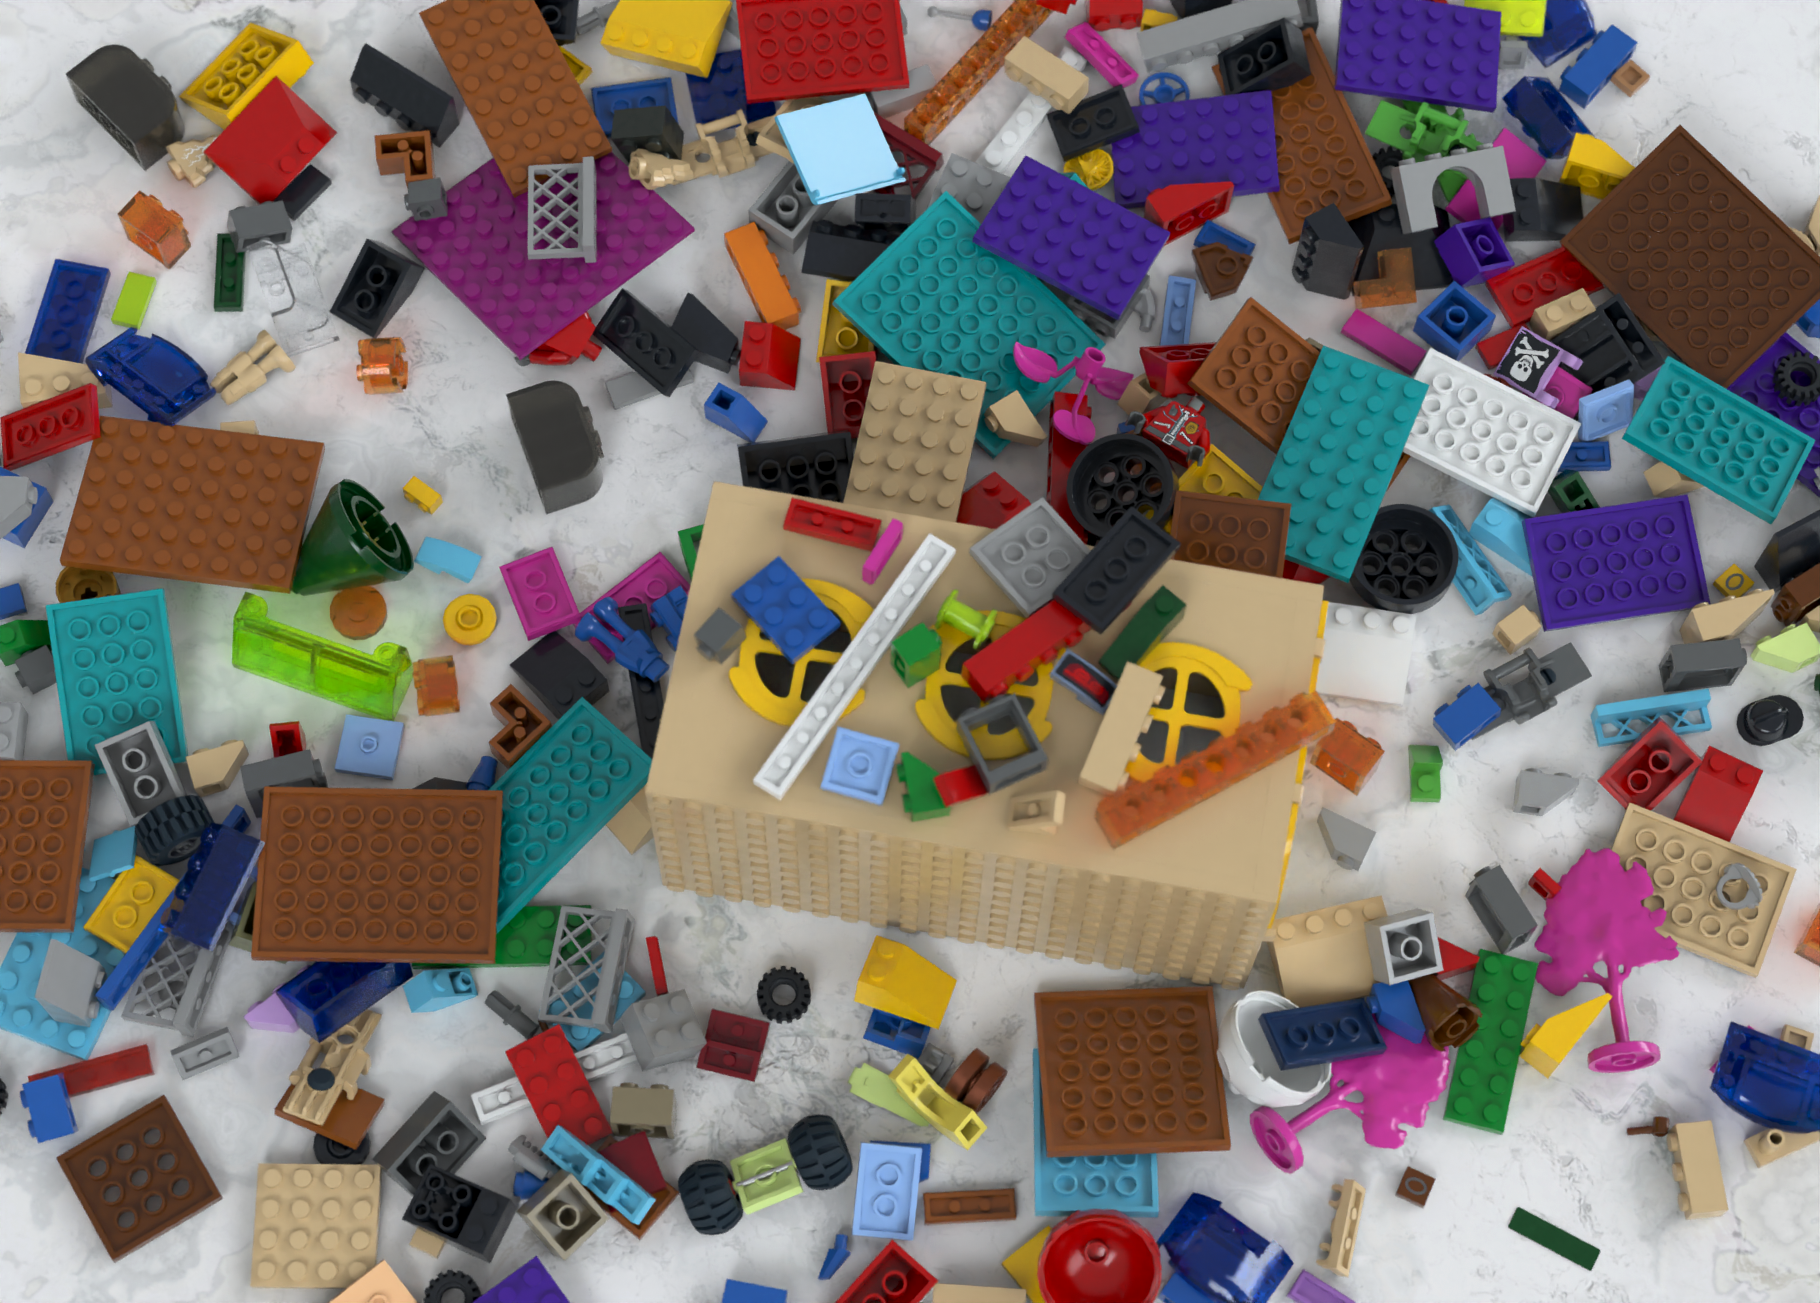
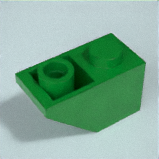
M909 752L901 753V763L896 764L898 782H905L907 794L901 795L904 813L911 814L912 822L950 816L951 806H945L933 779L940 775V773Z

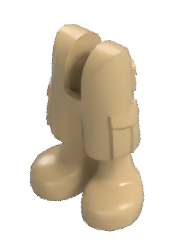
M262 330L258 333L254 346L247 353L240 351L228 362L227 367L216 374L217 376L210 385L217 393H221L223 401L230 405L262 386L267 381L265 374L269 371L280 368L289 373L296 366L283 349L277 345L271 335L266 330ZM268 353L260 363L254 364L257 359Z

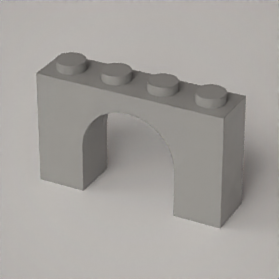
M900 6L903 35H907V18ZM928 64L908 71L909 88L865 92L873 112L883 118H887L937 100L938 85Z
M1493 143L1476 146L1477 151L1467 152V148L1450 151L1451 156L1442 158L1441 153L1424 156L1425 161L1416 163L1415 158L1398 161L1399 166L1390 170L1403 235L1438 227L1432 199V188L1436 178L1444 170L1459 171L1469 178L1475 189L1481 219L1516 211L1503 146L1493 148Z

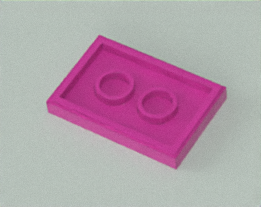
M553 547L499 567L528 641L581 621V615Z

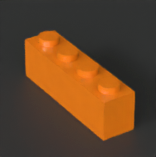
M755 222L724 233L725 247L761 322L773 323L784 330L799 325V313L802 312L800 304L796 297L791 298L788 292L790 290L788 279L785 275H780L777 269L779 268L778 259L775 253H769L766 247L768 240L763 230L759 231Z

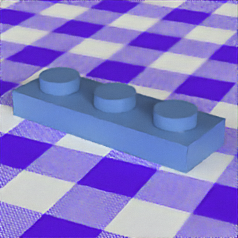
M1169 275L1160 346L1189 344L1196 287L1195 279Z

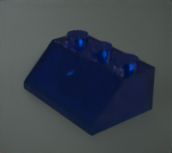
M1524 76L1502 97L1503 101L1507 104L1506 110L1514 118H1518L1523 125L1522 130L1524 133L1537 142L1539 152L1547 159H1563L1566 157L1576 133L1594 136L1549 78Z

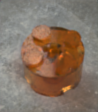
M386 337L359 340L358 352L361 357V364L357 365L356 374L358 381L364 382L365 394L403 393V389H406L408 384V361H403L401 354L406 352L402 338Z
M453 655L418 659L417 662H413L414 687L417 689L419 716L425 715V717L459 713L460 700H458L457 696L458 683Z

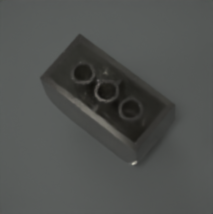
M123 45L103 46L66 73V77L77 102L146 171L168 154L167 145L178 140L182 141L185 125L177 105V100L171 91L172 86L163 75L158 77L154 73V67L146 58L141 60L131 49Z
M551 380L506 394L511 419L546 515L583 503L594 497L600 490L603 482L600 459L604 458V454L601 448L600 436L598 431L594 430L592 424L593 419L588 406H582L580 397L575 389L567 383Z

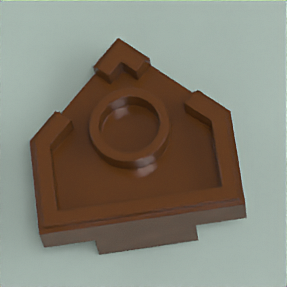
M1220 242L1193 249L1191 252L1196 265V274L1204 293L1208 294L1210 301L1236 293L1253 260L1252 256L1245 253L1240 254Z

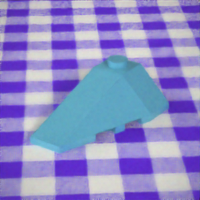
M1492 497L1474 520L1469 531L1470 535L1479 543L1532 576L1521 522L1532 517Z

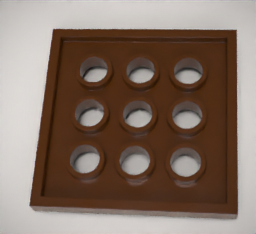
M165 1095L56 1157L114 1263L224 1199ZM152 1129L159 1130L161 1136L157 1143H145V1135L148 1131ZM122 1146H132L133 1155L128 1160L118 1159V1151ZM165 1155H173L175 1158L174 1165L168 1170L160 1169V1159ZM97 1161H104L106 1163L105 1172L100 1176L91 1175V1166ZM137 1171H146L148 1174L147 1181L141 1186L133 1185L132 1176ZM180 1180L188 1181V1191L184 1195H175L173 1192L175 1183ZM113 1186L119 1187V1198L113 1202L106 1201V1190ZM153 1196L161 1197L162 1205L157 1211L151 1212L146 1209V1203L149 1198ZM126 1212H132L135 1216L134 1223L127 1228L120 1227V1216Z

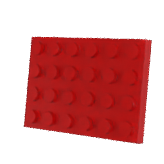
M736 0L747 104L909 88L899 0Z

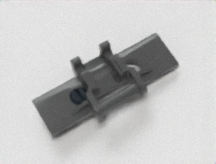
M1570 642L1540 659L1537 658L1531 648L1523 650L1522 655L1494 670L1487 669L1484 671L1483 674L1489 686L1483 689L1492 699H1501L1505 704V708L1497 719L1471 739L1474 740L1506 722L1515 720L1520 725L1557 705L1555 696L1592 677L1572 643ZM1529 664L1528 669L1530 673L1527 678L1513 686L1510 683L1504 686L1501 685L1499 679Z

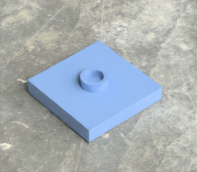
M1630 380L1623 381L1579 399L1578 422L1581 425L1578 429V438L1581 442H1590L1629 426L1633 418L1634 385Z
M346 715L335 771L393 780L404 731V723Z
M838 727L820 788L882 806L900 746L899 743Z

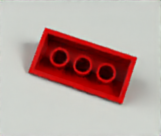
M1216 342L1140 347L1139 353L1150 387L1160 392L1161 396L1165 398H1176L1178 394L1201 396L1187 383Z
M891 1240L835 1303H920L937 1284L938 1280L895 1241Z

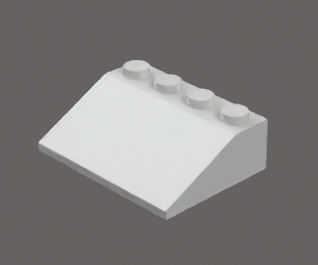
M1329 602L1323 637L1325 639L1324 654L1319 664L1315 694L1402 707L1413 646L1416 615Z

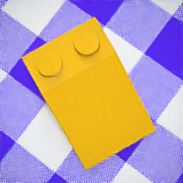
M1576 133L1566 157L1559 183L1579 186L1581 194L1603 200L1635 167L1603 140L1596 139L1589 134Z
M826 279L816 362L820 363L819 357L874 351L875 345L832 305L833 301L853 281Z
M876 935L858 979L854 1001L939 1030L957 980L905 944Z
M1606 993L1550 1017L1542 1027L1536 1023L1520 1044L1525 1049L1519 1057L1546 1078H1549L1612 996Z

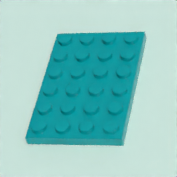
M1667 356L1665 359L1666 363L1660 367L1621 439L1765 522L1772 524L1782 508L1815 439Z
M164 589L45 605L68 761H92L95 764L94 775L107 774L95 745L148 721H155L173 764L187 762L188 749Z

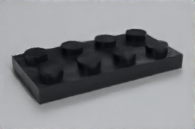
M623 288L592 333L647 382L667 397L671 396L701 352L631 292Z
M1131 506L1053 591L1052 598L1102 635L1180 549L1181 543Z

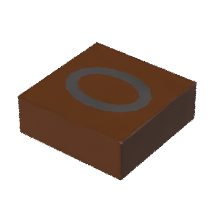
M1407 1166L1395 1196L1423 1208L1436 1179Z

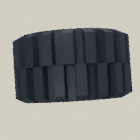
M186 795L170 799L150 810L139 820L134 832L152 865L155 864V866H165L181 862L199 853L218 828L203 799L198 795Z

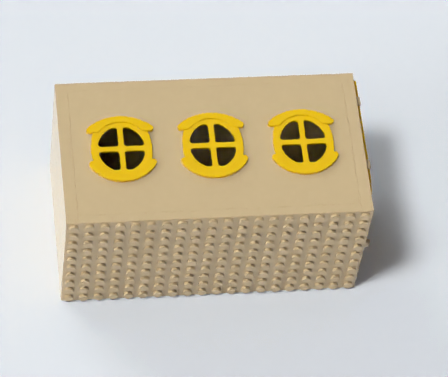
M713 482L645 791L662 884L667 886V889L674 892H684V889L696 891L697 895L703 897H713V894L725 896V899L731 902H742V900L754 901L755 905L769 908L771 905L782 906L785 911L798 913L800 910L810 911L812 915L821 918H828L829 915L841 917V920L849 923H857L858 920L870 922L871 926L877 928H887L889 925L899 927L900 931L906 933L923 931L928 932V935L940 939L951 936L967 944H973L975 941L985 942L987 946L995 949H1003L1004 946L1016 948L1017 952L1023 954H1033V951L1045 953L1046 957L1052 959H1062L1063 957L1075 958L1074 961L1080 964L1103 963L1104 967L1119 970L1121 967L1131 968L1133 972L1142 975H1149L1151 972L1162 974L1164 978L1170 980H1179L1182 977L1192 979V982L1198 985H1209V983L1221 984V987L1227 990L1235 991L1245 987L1262 941L1271 942L1277 934L1276 929L1272 928L1285 881L1297 813L1302 803L1304 790L1302 779L1319 664L1322 661L1325 647V639L1323 637L1329 601L1322 600L1323 585L1170 559L1133 599L1129 608L1122 612L1102 635L1091 629L1083 635V639L1072 648L1067 646L1062 649L1053 662L1048 665L1041 664L1036 668L1038 683L1035 686L1014 683L1009 687V691L1006 694L1012 695L1015 693L1016 696L1030 698L1034 702V706L1027 719L1048 758L1047 769L990 795L986 794L981 798L951 806L950 816L912 822L911 814L904 813L901 795L907 794L905 782H898L896 764L901 763V753L909 752L940 774L974 765L956 730L957 724L946 711L941 697V687L945 684L971 688L962 678V674L951 673L945 669L948 659L953 652L976 655L1027 619L970 555V547L996 529ZM792 497L882 520L876 544L893 518L903 523V538L874 584L870 585L862 581V566L871 554L870 551L783 530V523ZM929 533L955 548L956 554L896 637L898 638L921 622L925 624L928 630L933 628L942 641V645H940V669L908 689L891 666L890 645L782 799H777L755 785L753 779L808 704V702H804L800 698L807 664L810 661H818L836 665L843 654L813 648L796 662L789 695L786 698L775 696L762 683L756 669L755 656L759 652L783 654L771 641L760 638L761 630L734 602L731 594L780 556L840 621L841 626L835 631L849 633L851 641H853ZM1086 545L1090 550H1092L1095 547ZM1164 585L1187 604L1184 618L1139 665L1144 669L1162 675L1161 686L1175 690L1171 709L1164 710L1151 707L1148 713L1154 716L1153 720L1166 722L1169 726L1164 760L1161 763H1154L1139 752L1135 763L1129 761L1124 772L1130 775L1123 792L1116 790L1114 798L1078 784L1079 776L1106 712L1102 715L1077 700V694L1052 680L1050 673L1066 650L1069 649L1118 685L1119 681L1099 665L1098 661L1140 608ZM955 589L959 591L956 598L957 601L988 617L993 609L997 611L995 624L986 641L978 649L973 648L975 638L945 622L939 630L935 628L936 617L944 600ZM718 608H721L740 623L747 637L722 665L714 658L709 661L703 657L696 649L698 644L694 637L698 629ZM1186 692L1220 697L1223 701L1225 716L1221 719L1186 713L1184 710ZM981 700L980 708L989 705V701L984 704ZM988 724L970 731L990 771L1030 754L1017 728L1001 735L990 734L987 731ZM1192 726L1218 731L1221 734V740L1215 750L1205 760L1188 768H1180L1176 765L1175 758L1181 727ZM838 727L899 743L900 746L882 806L820 788ZM1055 790L1066 794L1062 825H1057L1055 835L1010 830L1007 828L1011 797Z

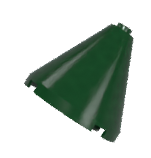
M343 479L329 490L302 544L291 590L295 594L308 596L399 581L413 570V555L398 524L394 522L390 525L381 514V511L385 509L383 504L359 483L350 479Z

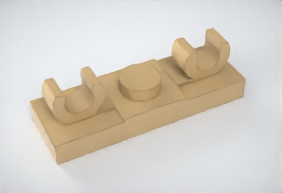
M1344 1179L1343 1186L1334 1184L1331 1187L1336 1193H1341L1340 1199L1337 1201L1329 1200L1328 1202L1331 1207L1337 1210L1336 1216L1331 1222L1332 1243L1331 1245L1321 1243L1319 1246L1323 1251L1329 1252V1256L1325 1260L1317 1259L1316 1263L1322 1268L1331 1270L1338 1276L1348 1277L1366 1189L1355 1180Z

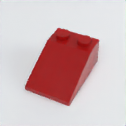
M1229 181L1169 185L1163 189L1157 188L1146 198L1143 218L1171 232L1169 239L1164 245L1166 246L1203 226L1207 220L1212 221L1229 212L1234 185Z
M877 350L819 357L828 432L849 430L851 439L858 438L875 361H878Z
M1659 716L1634 740L1597 781L1625 809L1629 803H1633L1651 811L1703 761Z
M1709 745L1701 757L1703 762L1696 768L1673 820L1730 842L1756 789L1763 770Z

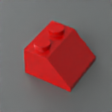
M1085 0L1087 23L1094 30L1106 31L1117 28L1130 30L1135 27H1141L1143 0Z
M745 321L739 365L740 386L795 391L801 338L773 323Z

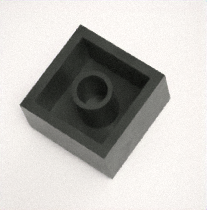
M666 105L614 110L611 140L629 164L631 153L638 148L646 149L651 153L661 154L668 159L681 160L684 132Z

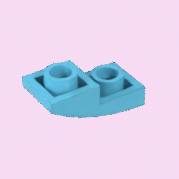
M425 537L414 562L437 574L444 571L468 584L472 580L482 556L452 543Z

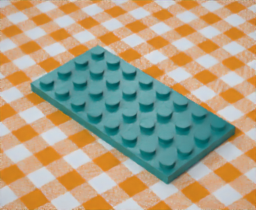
M1323 345L1258 500L1292 504L1285 559L1349 583L1429 389L1428 384Z
M583 697L489 789L503 791L497 933L648 782L652 759Z

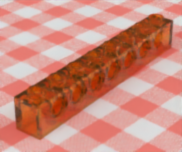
M1015 0L904 118V131L930 145L1005 65L1004 58L1024 36L1029 39L1054 10L1036 5L1037 0Z
M1315 690L1308 695L1306 692H1302L1289 701L1290 704L1282 709H1279L1277 706L1268 710L1262 715L1263 719L1254 724L1248 721L1240 725L1235 730L1236 733L1225 739L1224 736H1220L1208 744V748L1200 753L1194 750L1180 759L1181 763L1172 768L1166 765L1154 772L1153 778L1144 783L1142 780L1135 781L1125 789V793L1117 797L1110 795L1102 799L1097 804L1099 807L1096 808L1094 818L1113 850L1331 733L1336 721L1318 692ZM1296 718L1302 722L1303 726L1300 728L1292 727L1288 723V719ZM1262 733H1270L1275 737L1276 741L1266 742L1260 735ZM1242 747L1247 750L1249 755L1239 757L1234 753L1233 749ZM1216 762L1221 766L1222 770L1212 772L1205 764ZM1180 777H1189L1193 780L1194 785L1185 787L1179 783L1178 779ZM1160 791L1166 795L1167 799L1158 802L1150 794ZM1133 806L1139 811V814L1134 817L1128 816L1124 813L1123 808Z

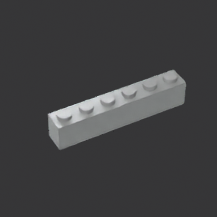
M1244 0L1137 32L1136 34L1147 72H1159L1175 64L1189 63L1195 58L1216 55L1219 51L1229 49L1283 17L1297 28L1302 27L1303 22L1297 0Z

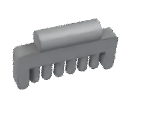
M520 1135L510 1144L508 1151L515 1155L513 1161L542 1181L546 1177L551 1179L562 1169L559 1165H554L555 1162L552 1159L549 1160L546 1154L541 1158L544 1152L541 1150L536 1152L537 1147H531V1142L525 1143L527 1138L524 1135Z

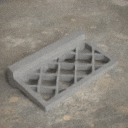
M594 156L583 157V163L528 166V260L585 257V263L597 262L596 168ZM567 173H578V177L570 184L562 178ZM547 174L551 177L543 185L535 180V175ZM557 182L564 189L557 195H554L548 189ZM571 192L578 200L569 206L562 199ZM542 194L551 199L543 207L535 203V200ZM557 204L565 211L555 218L548 211ZM569 215L578 220L571 228L562 223ZM544 216L550 223L543 229H540L534 223ZM556 226L565 232L557 240L548 235ZM571 237L578 242V248H565L562 244ZM542 238L551 244L546 249L534 250V245Z
M571 906L561 907L538 1018L540 1022L597 1028L600 1032L612 1033L634 924V918L628 910L616 908V911ZM568 915L581 916L585 922L571 933L566 927ZM601 918L611 919L609 929L599 936L592 925ZM589 928L596 939L584 948H581L575 937ZM572 940L579 951L564 961L560 955L561 948ZM601 944L605 949L604 957L593 965L586 953ZM583 956L591 967L576 977L569 966ZM566 969L573 980L559 990L554 983L555 977ZM595 972L599 978L598 986L587 993L580 982ZM578 985L585 996L570 1006L563 995ZM561 998L567 1009L558 1016L548 1015L550 1004ZM587 1001L593 1006L591 1020L579 1018L574 1012Z
M184 914L179 920L183 928L170 934L159 948L161 949L168 945L172 955L157 963L154 954L135 980L121 1017L127 1021L178 1030L182 1035L193 1037L233 933V929L225 917L214 915L213 919ZM199 926L208 927L205 936L196 941L193 940L190 931ZM186 934L191 944L175 952L171 942ZM195 950L197 953L196 961L184 968L179 958ZM176 961L181 970L165 979L161 969ZM158 972L162 981L146 989L144 985L146 977ZM181 977H185L187 981L185 989L174 995L169 985ZM166 987L170 997L155 1006L150 996ZM147 998L152 1008L142 1014L133 1013L136 1004ZM175 1004L177 1010L173 1021L162 1019L159 1012Z

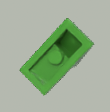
M1409 745L1410 802H1440V770L1443 766V760L1439 747Z

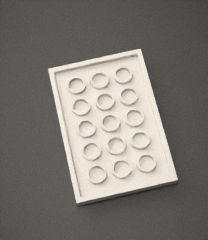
M1430 348L1414 377L1415 380L1428 384L1429 389L1403 452L1534 517L1581 423Z

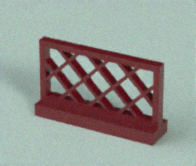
M874 112L891 152L899 151L903 153L905 162L897 163L898 168L906 167L908 180L872 191L877 194H891L886 191L891 189L892 194H895L894 188L910 185V195L915 201L935 171H939L944 164L942 153ZM921 164L928 169L922 177L911 179L910 166Z

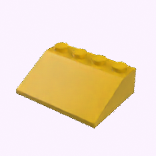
M620 0L608 19L600 44L611 55L708 78L732 2L729 0Z
M250 22L179 97L186 104L225 130L275 76L291 88L299 78L306 74L314 62L298 40Z

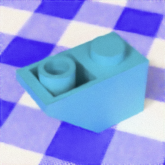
M469 968L425 970L403 985L411 1013L435 1012L478 996Z

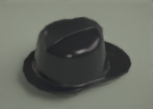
M1774 695L1745 706L1737 717L1736 725L1738 733L1745 741L1751 745L1766 746L1797 734L1803 726L1804 716L1797 702L1787 696Z

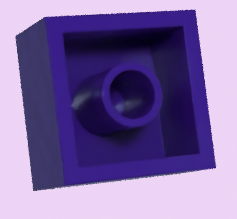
M1491 217L1455 224L1434 241L1440 256L1451 273L1452 279L1463 288L1486 283L1488 279L1508 271L1515 265Z

